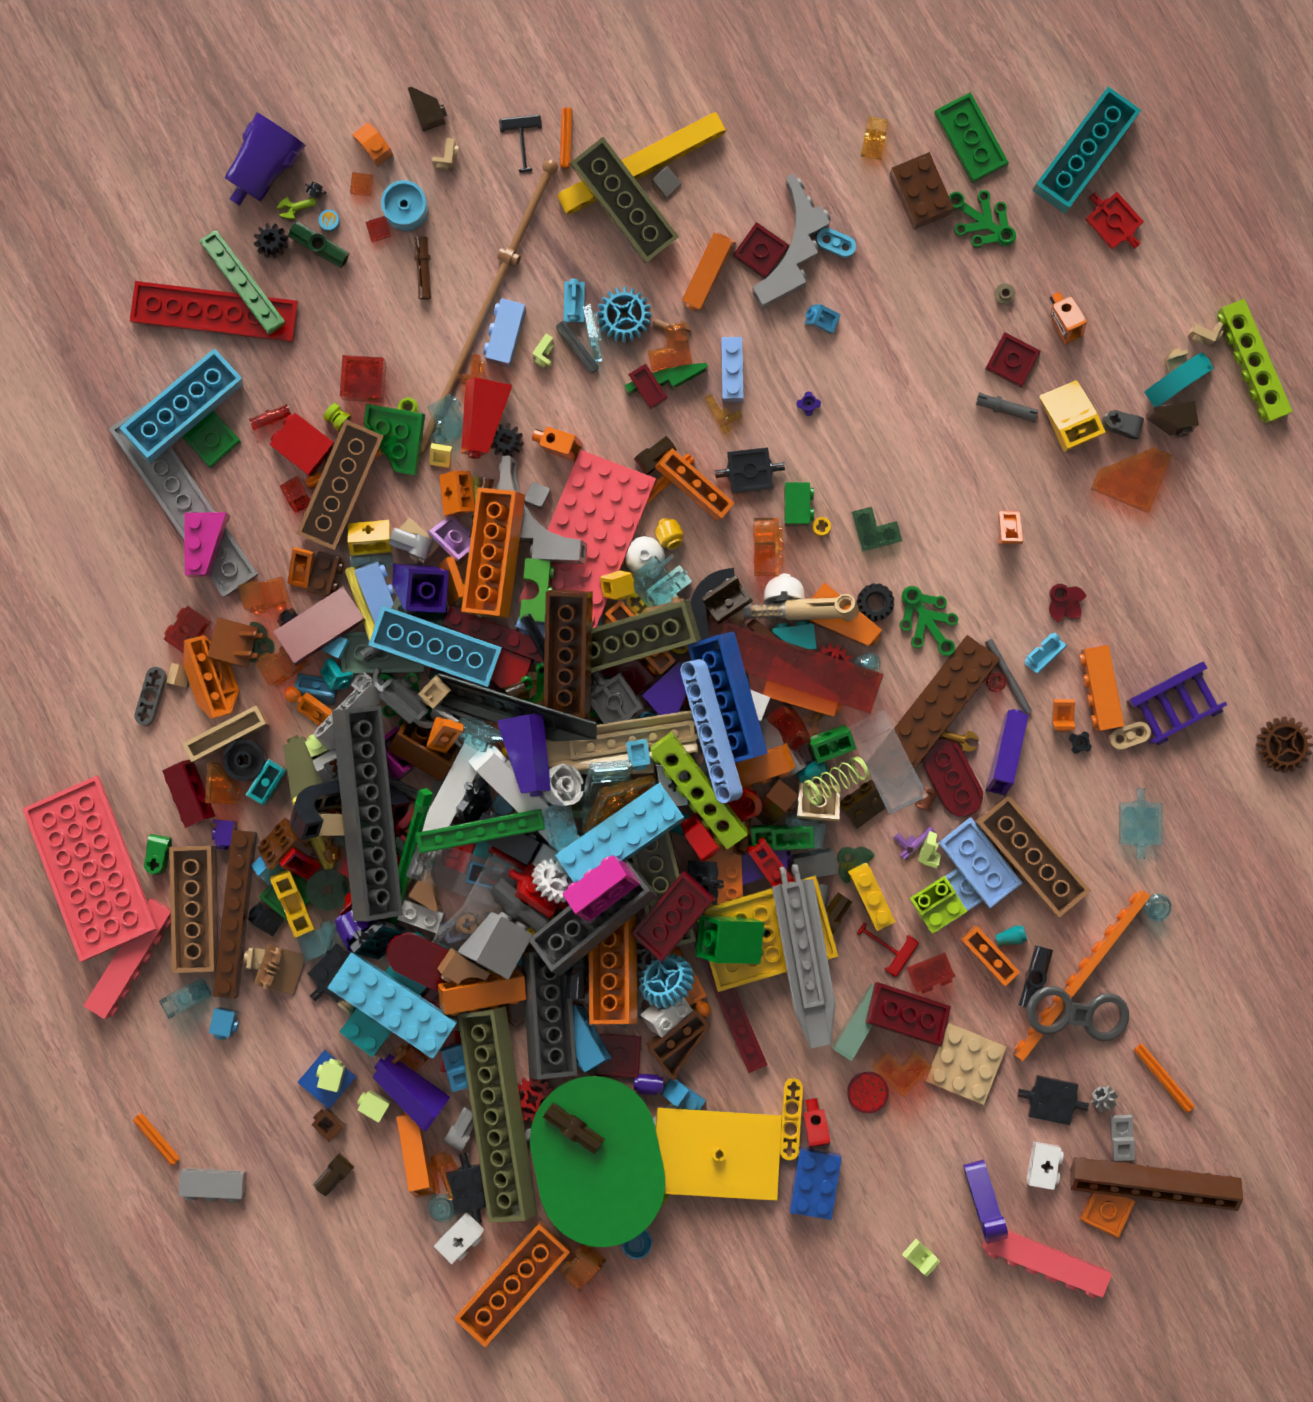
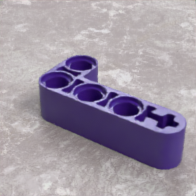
M984 1160L964 1164L965 1176L986 1244L1008 1239L1006 1222L1004 1217L1001 1216Z

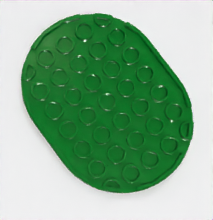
M587 1076L573 1079L552 1091L537 1110L530 1133L531 1155L541 1202L546 1214L560 1232L584 1245L610 1247L632 1240L641 1234L655 1219L665 1194L664 1165L654 1120L647 1105L631 1088L619 1081L606 1077ZM552 1103L557 1104L570 1115L573 1114L584 1121L587 1127L605 1139L595 1154L585 1149L578 1142L575 1143L560 1132L561 1130L543 1118Z

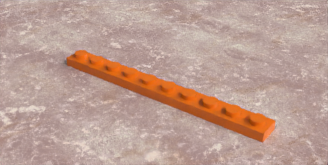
M1135 891L1128 900L1130 904L1127 908H1122L1116 915L1117 921L1114 925L1110 924L1103 932L1104 938L1100 942H1095L1090 949L1092 951L1088 958L1084 957L1078 964L1080 969L1075 975L1072 973L1067 978L1064 990L1071 998L1149 899L1150 895L1145 891ZM1054 995L1052 998L1053 1004L1050 1007H1045L1041 1012L1040 1024L1045 1026L1051 1025L1064 1009L1062 999L1059 996ZM1031 1026L1027 1031L1029 1035L1024 1041L1021 1039L1014 1048L1015 1053L1013 1055L1021 1061H1024L1044 1035L1036 1032Z

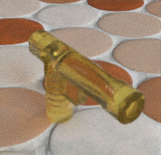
M713 394L705 397L724 434L731 430L728 425L730 422L732 423V421L734 422V420L736 421L743 417L740 410L731 414L727 408L720 410ZM726 420L727 422L725 425H722L720 421Z

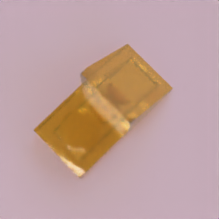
M868 116L861 151L862 157L881 160L888 119Z

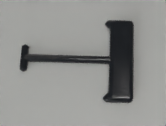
M537 114L501 118L499 120L501 133L505 130L519 129L523 168L518 171H532V168H527L523 128L538 127L541 129V116Z

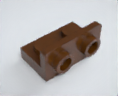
M318 551L307 591L326 597L337 591L339 582H336L338 574H342L344 568L342 558Z

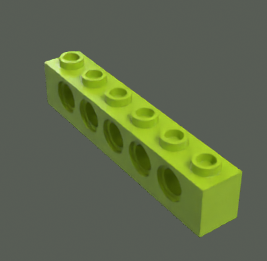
M1245 298L1222 307L1217 312V320L1223 323L1222 326L1226 332L1225 339L1228 345H1231L1233 348V358L1242 369V379L1245 383H1248L1250 388L1249 395L1251 400L1257 404V414L1260 420L1268 424L1289 415L1293 410ZM1234 320L1240 322L1241 329H1236L1233 326ZM1241 339L1248 341L1249 348L1241 345ZM1249 358H1254L1257 361V367L1249 364ZM1257 377H1262L1265 380L1264 386L1258 384ZM1266 395L1272 397V399H1273V404H1272V405L1266 403V401H1265V396H1266Z
M672 731L651 746L652 753L650 755L652 759L664 767L663 772L670 781L674 780L679 794L682 797H687L694 813L698 812L701 815L703 825L708 830L711 828L715 833L714 838L720 846L724 845L726 849H729L747 836L748 829L728 803H721L717 800L711 781ZM668 755H675L678 761L671 763L666 757ZM682 771H687L691 777L682 779L679 774ZM694 788H701L703 794L699 796L694 795L692 790ZM712 804L716 807V810L708 812L705 806ZM719 821H726L729 825L726 828H720L717 823Z

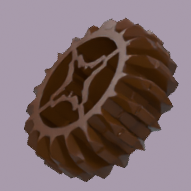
M1282 717L1280 722L1278 718H1274L1273 723L1270 721L1266 723L1267 728L1262 727L1260 729L1264 735H1257V738L1262 740L1260 743H1256V747H1261L1262 749L1257 751V755L1264 754L1261 762L1268 760L1267 768H1271L1274 765L1275 772H1278L1280 768L1282 773H1287L1288 768L1291 772H1294L1296 767H1303L1302 762L1309 761L1305 755H1312V751L1307 750L1308 747H1313V743L1307 742V739H1311L1312 735H1305L1308 731L1307 727L1300 729L1302 722L1295 724V718H1290L1288 721L1287 717ZM1279 728L1291 730L1284 737L1274 734ZM1296 737L1299 740V751L1294 744ZM1270 741H1271V742L1274 744V746H1275V749H1274V751H1273V754L1271 753V750H1270V747H1269V742H1270ZM1282 741H1286L1288 743L1286 744L1288 745L1287 748L1283 749L1281 747ZM1285 753L1295 756L1288 762L1278 760Z

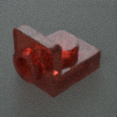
M298 476L279 485L288 504L295 513L308 507L311 499Z

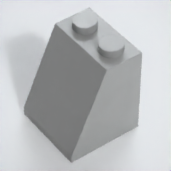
M491 912L461 946L458 953L484 968L509 979L529 943L528 939L533 934L526 931L528 927L518 921L515 924L512 923V917L501 912L498 915Z

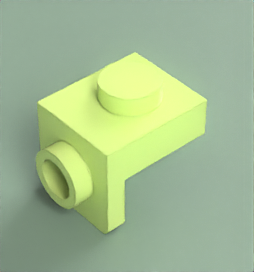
M917 1239L902 1254L926 1277L940 1263V1260Z

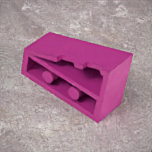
M184 513L185 575L187 577L211 576L218 555V549L221 540H223L227 522H229L230 515L228 513Z

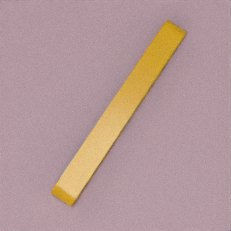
M714 112L621 161L633 177L638 180L719 138L727 130L718 113ZM582 181L561 191L557 195L566 215L572 214L597 201Z

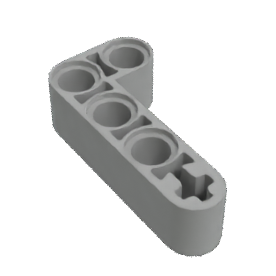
M362 672L351 683L355 690L335 710L377 706L382 701L379 697L381 692L375 687L373 679ZM332 713L314 732V737L328 750L335 748Z

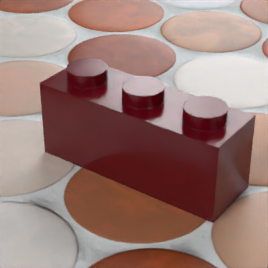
M185 760L162 770L185 828L198 825L216 816L194 762Z

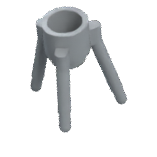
M441 704L433 708L431 712L433 720L436 717L459 723V720L453 717L454 714L474 722L485 723L482 719L444 707ZM457 739L454 743L461 748L462 744Z

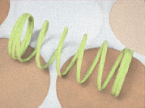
M854 756L849 759L848 764L841 763L839 769L833 767L829 773L823 772L820 778L815 776L811 781H805L804 791L807 798L814 805L822 803V796L817 786L813 783L815 778L820 780L821 788L826 797L829 799L832 797L828 785L822 780L823 774L829 775L833 789L836 793H841L839 783L831 775L833 769L838 770L843 786L850 789L848 778L840 770L843 764L848 766L849 775L855 784H859V779L862 781L868 780L869 771L865 762L860 757ZM855 760L864 768L866 778H863L858 772ZM850 768L855 773L858 782H855V780L853 779L850 772ZM841 773L846 778L848 787L844 784ZM831 777L837 783L839 792L835 789ZM822 782L827 787L830 797L826 794ZM807 783L811 785L812 793L817 802H815L811 797L807 788Z

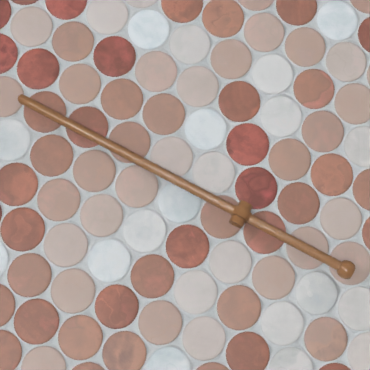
M547 159L543 163L542 168L544 172L509 248H501L498 252L497 259L501 260L502 264L422 437L420 454L425 452L509 266L517 267L520 263L521 255L516 254V251L550 176L558 171V163L552 159Z

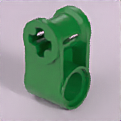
M155 834L149 835L144 868L148 873L160 875L166 871L169 847H172L171 837ZM152 863H159V867H152Z

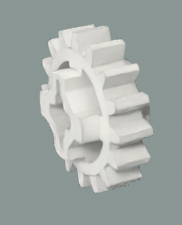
M552 859L548 861L543 860L534 868L532 876L535 878L532 883L537 884L536 891H541L542 897L546 895L548 896V901L554 899L556 903L560 901L564 903L566 901L562 893L574 882L565 869L560 866L559 861L554 864Z

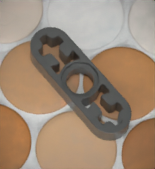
M152 667L146 673L134 714L136 722L141 725H150L155 719L167 678L166 672L162 668ZM159 671L158 674L161 675V679H157L155 685L159 686V688L148 687L149 683H154V678L151 677L152 673L156 674ZM149 690H153L156 693V698L152 702H148L145 699V694ZM143 703L153 706V709L148 708L147 714L150 717L145 719L144 722L142 721L143 718L140 717V714L145 713L146 707L142 706Z

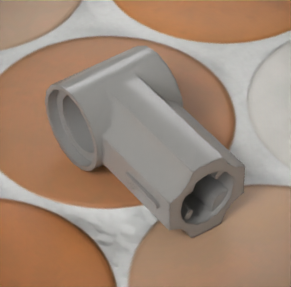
M394 528L389 541V545L407 551L409 554L423 560L427 559L433 540L419 534L414 535L398 528Z
M464 1106L455 1125H452L443 1141L460 1152L463 1151L471 1136L469 1134L474 1128L472 1109Z

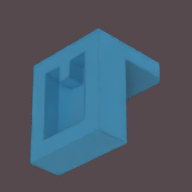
M822 304L811 305L806 312L804 324L808 326L814 325L831 334L834 333L841 314Z

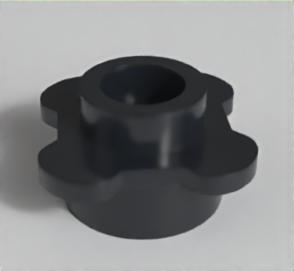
M312 181L311 184H305L307 187L306 193L315 198L321 199L322 194L327 193L322 190L324 186Z
M1084 731L1081 734H1071L1069 736V740L1072 742L1071 751L1074 754L1084 750L1088 752L1092 749L1088 732Z

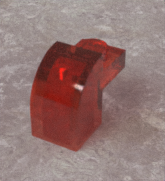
M782 705L766 716L768 722L780 731L784 744L787 743L788 747L794 752L811 742L804 722L793 708L788 709Z

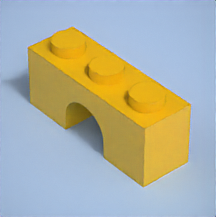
M864 863L847 871L856 891L862 899L866 913L875 930H881L895 923L896 921L870 866Z
M285 870L270 876V881L283 906L294 937L314 930V924L292 872Z

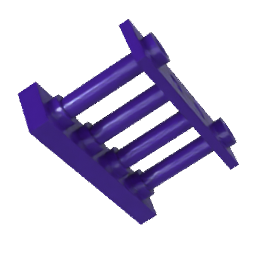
M1204 661L1127 700L1130 708L1135 706L1138 709L1140 708L1155 737L1148 741L1149 744L1156 743L1157 746L1167 742V737L1210 714L1214 717L1224 712L1222 708L1227 706V703H1216L1202 677L1204 675L1202 671L1208 669ZM1190 677L1196 681L1210 709L1200 714L1184 687V681ZM1171 687L1174 690L1177 689L1191 716V719L1180 723L1166 697V690ZM1154 696L1156 699H1159L1173 726L1172 729L1162 733L1147 705L1149 704L1148 699Z

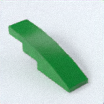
M707 363L685 364L662 369L652 374L661 387L669 383L671 389L674 390L706 372L708 365ZM633 382L624 385L628 396L638 391Z
M750 825L752 833L748 841V847H754L759 843L758 840L764 838L773 850L815 848L813 827Z

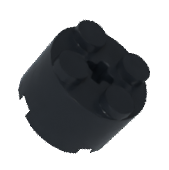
M246 739L230 743L223 753L225 772L231 778L239 781L250 782L255 780L268 760L265 749L259 743ZM242 757H248L249 763L242 765Z

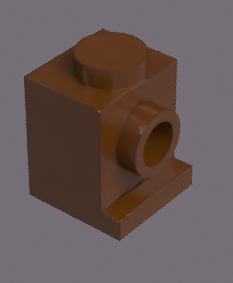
M321 1109L313 1117L315 1121L311 1124L328 1142L346 1126L330 1109L325 1111ZM326 1119H330L332 1121L331 1126L325 1125Z

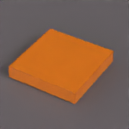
M451 556L444 559L437 566L449 571L447 602L449 606L459 602L464 594V586L455 559Z
M1091 1193L1080 1220L1119 1238L1136 1200L1130 1197Z

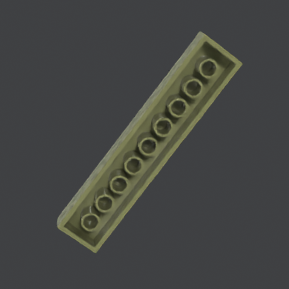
M506 1006L485 1008L476 1012L466 1011L459 1013L458 1022L489 1223L526 1221L537 1215Z

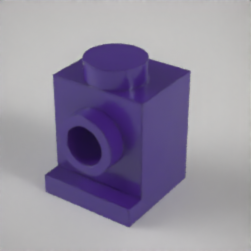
M213 819V823L216 824V828H213L212 840H215L214 845H216V849L228 850L231 845L232 830L237 829V821Z

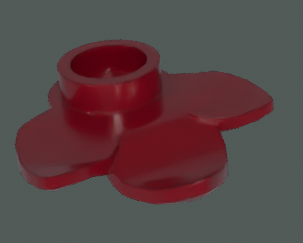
M1054 585L1049 592L1050 599L1052 600L1049 605V613L1053 620L1059 622L1064 615L1069 618L1079 619L1081 617L1079 601L1087 597L1085 592L1077 586ZM1057 591H1062V598L1056 596Z

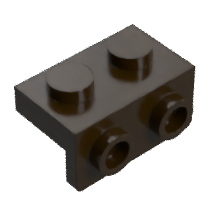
M736 575L726 579L720 586L708 591L702 597L705 607L718 625L753 602L751 596L741 585Z
M872 780L863 783L857 790L846 795L840 801V807L856 829L890 806L880 788Z

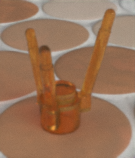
M446 1151L430 1157V1166L436 1194L440 1193L437 1172H440L449 1200L452 1201L453 1195L444 1170L449 1168L448 1163L454 1170L458 1169L453 1161L451 1154L447 1156Z

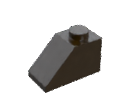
M408 87L423 132L446 124L444 117L447 116L444 104L439 105L437 98L416 88Z

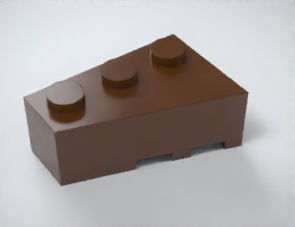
M778 780L761 799L762 811L755 817L764 825H773L786 811L790 812L799 803L796 800L799 795L781 780Z
M695 1005L691 1008L693 1011L661 1038L656 1035L646 1043L648 1050L673 1081L682 1066L687 1062L694 1048L698 1046L710 1028L708 1021L702 1016Z

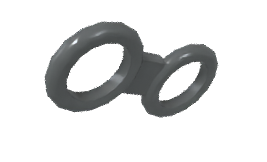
M1046 986L1036 991L1030 998L1026 1017L1030 1026L1036 1032L1044 1035L1055 1034L1069 1024L1084 1026L1086 1032L1093 1039L1103 1042L1111 1041L1124 1032L1129 1022V1009L1126 1002L1120 996L1112 993L1100 994L1093 998L1089 1004L1072 1002L1070 995L1064 989L1056 986ZM1049 995L1059 996L1064 1005L1061 1018L1052 1025L1045 1026L1040 1024L1036 1017L1038 1003ZM1103 1003H1115L1120 1011L1118 1024L1108 1032L1097 1031L1093 1025L1095 1010Z

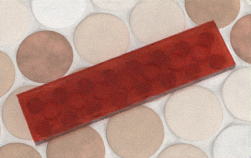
M727 622L724 623L721 634L735 632L745 673L871 714L884 674Z

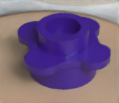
M808 391L801 400L797 401L796 405L805 412L806 416H811L813 411L821 406V401L816 399L812 392Z

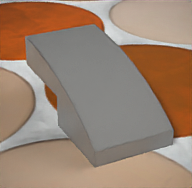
M1110 1115L1113 1160H1135L1132 1115Z

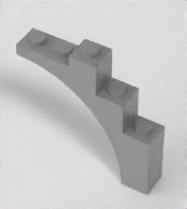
M794 173L786 177L785 182L792 197L795 212L794 235L787 254L778 267L766 279L753 286L752 292L761 309L805 287L807 276L804 270L798 267L817 258L819 247L816 241L810 238L817 235L821 229L829 228V221H831L826 209L823 210L821 206L812 208L814 207L812 199L809 195H805L803 192L804 185L800 178L796 179Z
M502 456V462L499 464L500 482L497 484V489L520 492L517 479V461L511 456ZM524 503L519 542H533L530 546L532 559L550 560L551 563L585 564L587 543L579 539L565 538L549 532L534 519Z

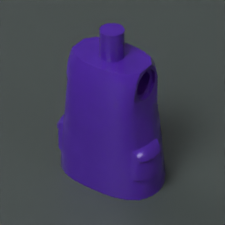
M256 112L253 120L248 123L243 132L241 148L225 176L226 180L236 186L229 199L239 206L247 194L261 202L275 180L286 169L293 167V164L300 157L299 154L306 147L302 141L258 112Z

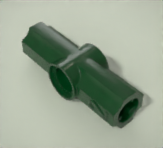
M298 221L289 230L288 237L309 249L316 256L324 258L340 269L346 264L350 253L326 239L322 234L314 232ZM318 241L324 242L320 249L314 248L315 243Z

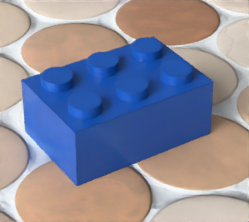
M799 1147L789 1205L790 1213L832 1220L842 1158L840 1154Z

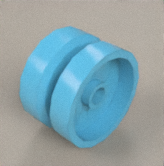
M407 180L396 181L390 184L383 192L381 198L382 211L388 223L396 230L403 232L414 231L420 228L427 220L429 213L428 202L422 189L414 182Z

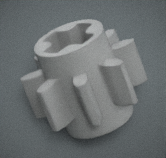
M1099 1086L1092 1093L1094 1099L1091 1103L1099 1112L1103 1110L1110 1112L1117 1105L1115 1099L1118 1095L1110 1086L1106 1088Z

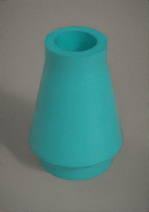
M814 760L798 771L797 776L800 782L803 783L807 780L811 781L815 776L820 778L823 772H828L825 762L818 764Z
M1015 925L995 935L999 947L1019 945L1028 941L1023 925Z

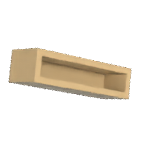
M256 705L182 744L191 762L197 763L226 748L230 743L244 739L270 724L262 708Z

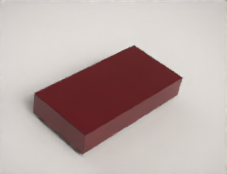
M646 363L628 374L650 410L668 399Z

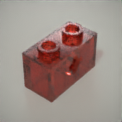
M190 606L183 607L176 616L178 619L174 625H169L164 632L166 635L164 640L183 654L184 641L201 636L211 623L209 619ZM183 626H188V633L184 632Z

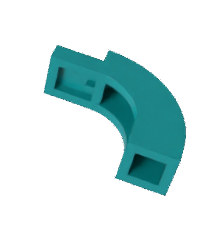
M1201 352L1145 390L1144 393L1153 406L1158 407L1212 371L1214 367L1209 358Z

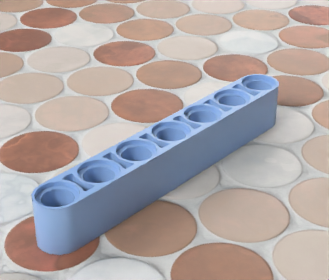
M701 659L685 662L680 669L715 796L721 803L738 800L743 793L708 666Z

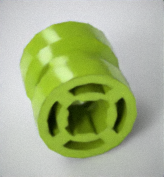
M333 403L324 413L323 419L326 422H331L334 428L340 431L344 420L350 421L351 415L347 411L343 412L338 404Z

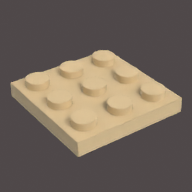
M947 1023L942 1047L937 1048L925 1081L984 1105L1007 1046Z

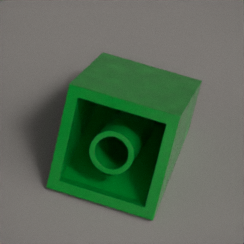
M703 914L698 924L695 956L714 963L760 964L763 954L764 922L752 918Z

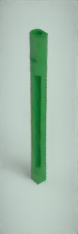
M428 788L418 791L398 868L402 904L405 900L408 882L418 849L415 833L423 831L433 793ZM398 916L385 918L392 924L399 922L397 920Z

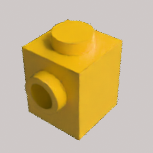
M620 570L600 577L603 597L623 600L627 598V595L635 593L634 579L630 572Z

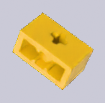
M389 520L349 523L348 546L351 556L392 552V546L389 545L392 534Z

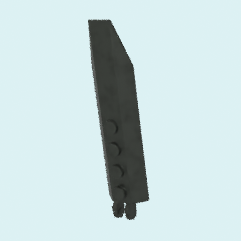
M433 670L429 672L430 681L435 676H438L451 689L441 702L442 706L498 723V720L528 714L543 715L545 737L547 740L574 741L597 739V723L460 680L445 675L442 671Z

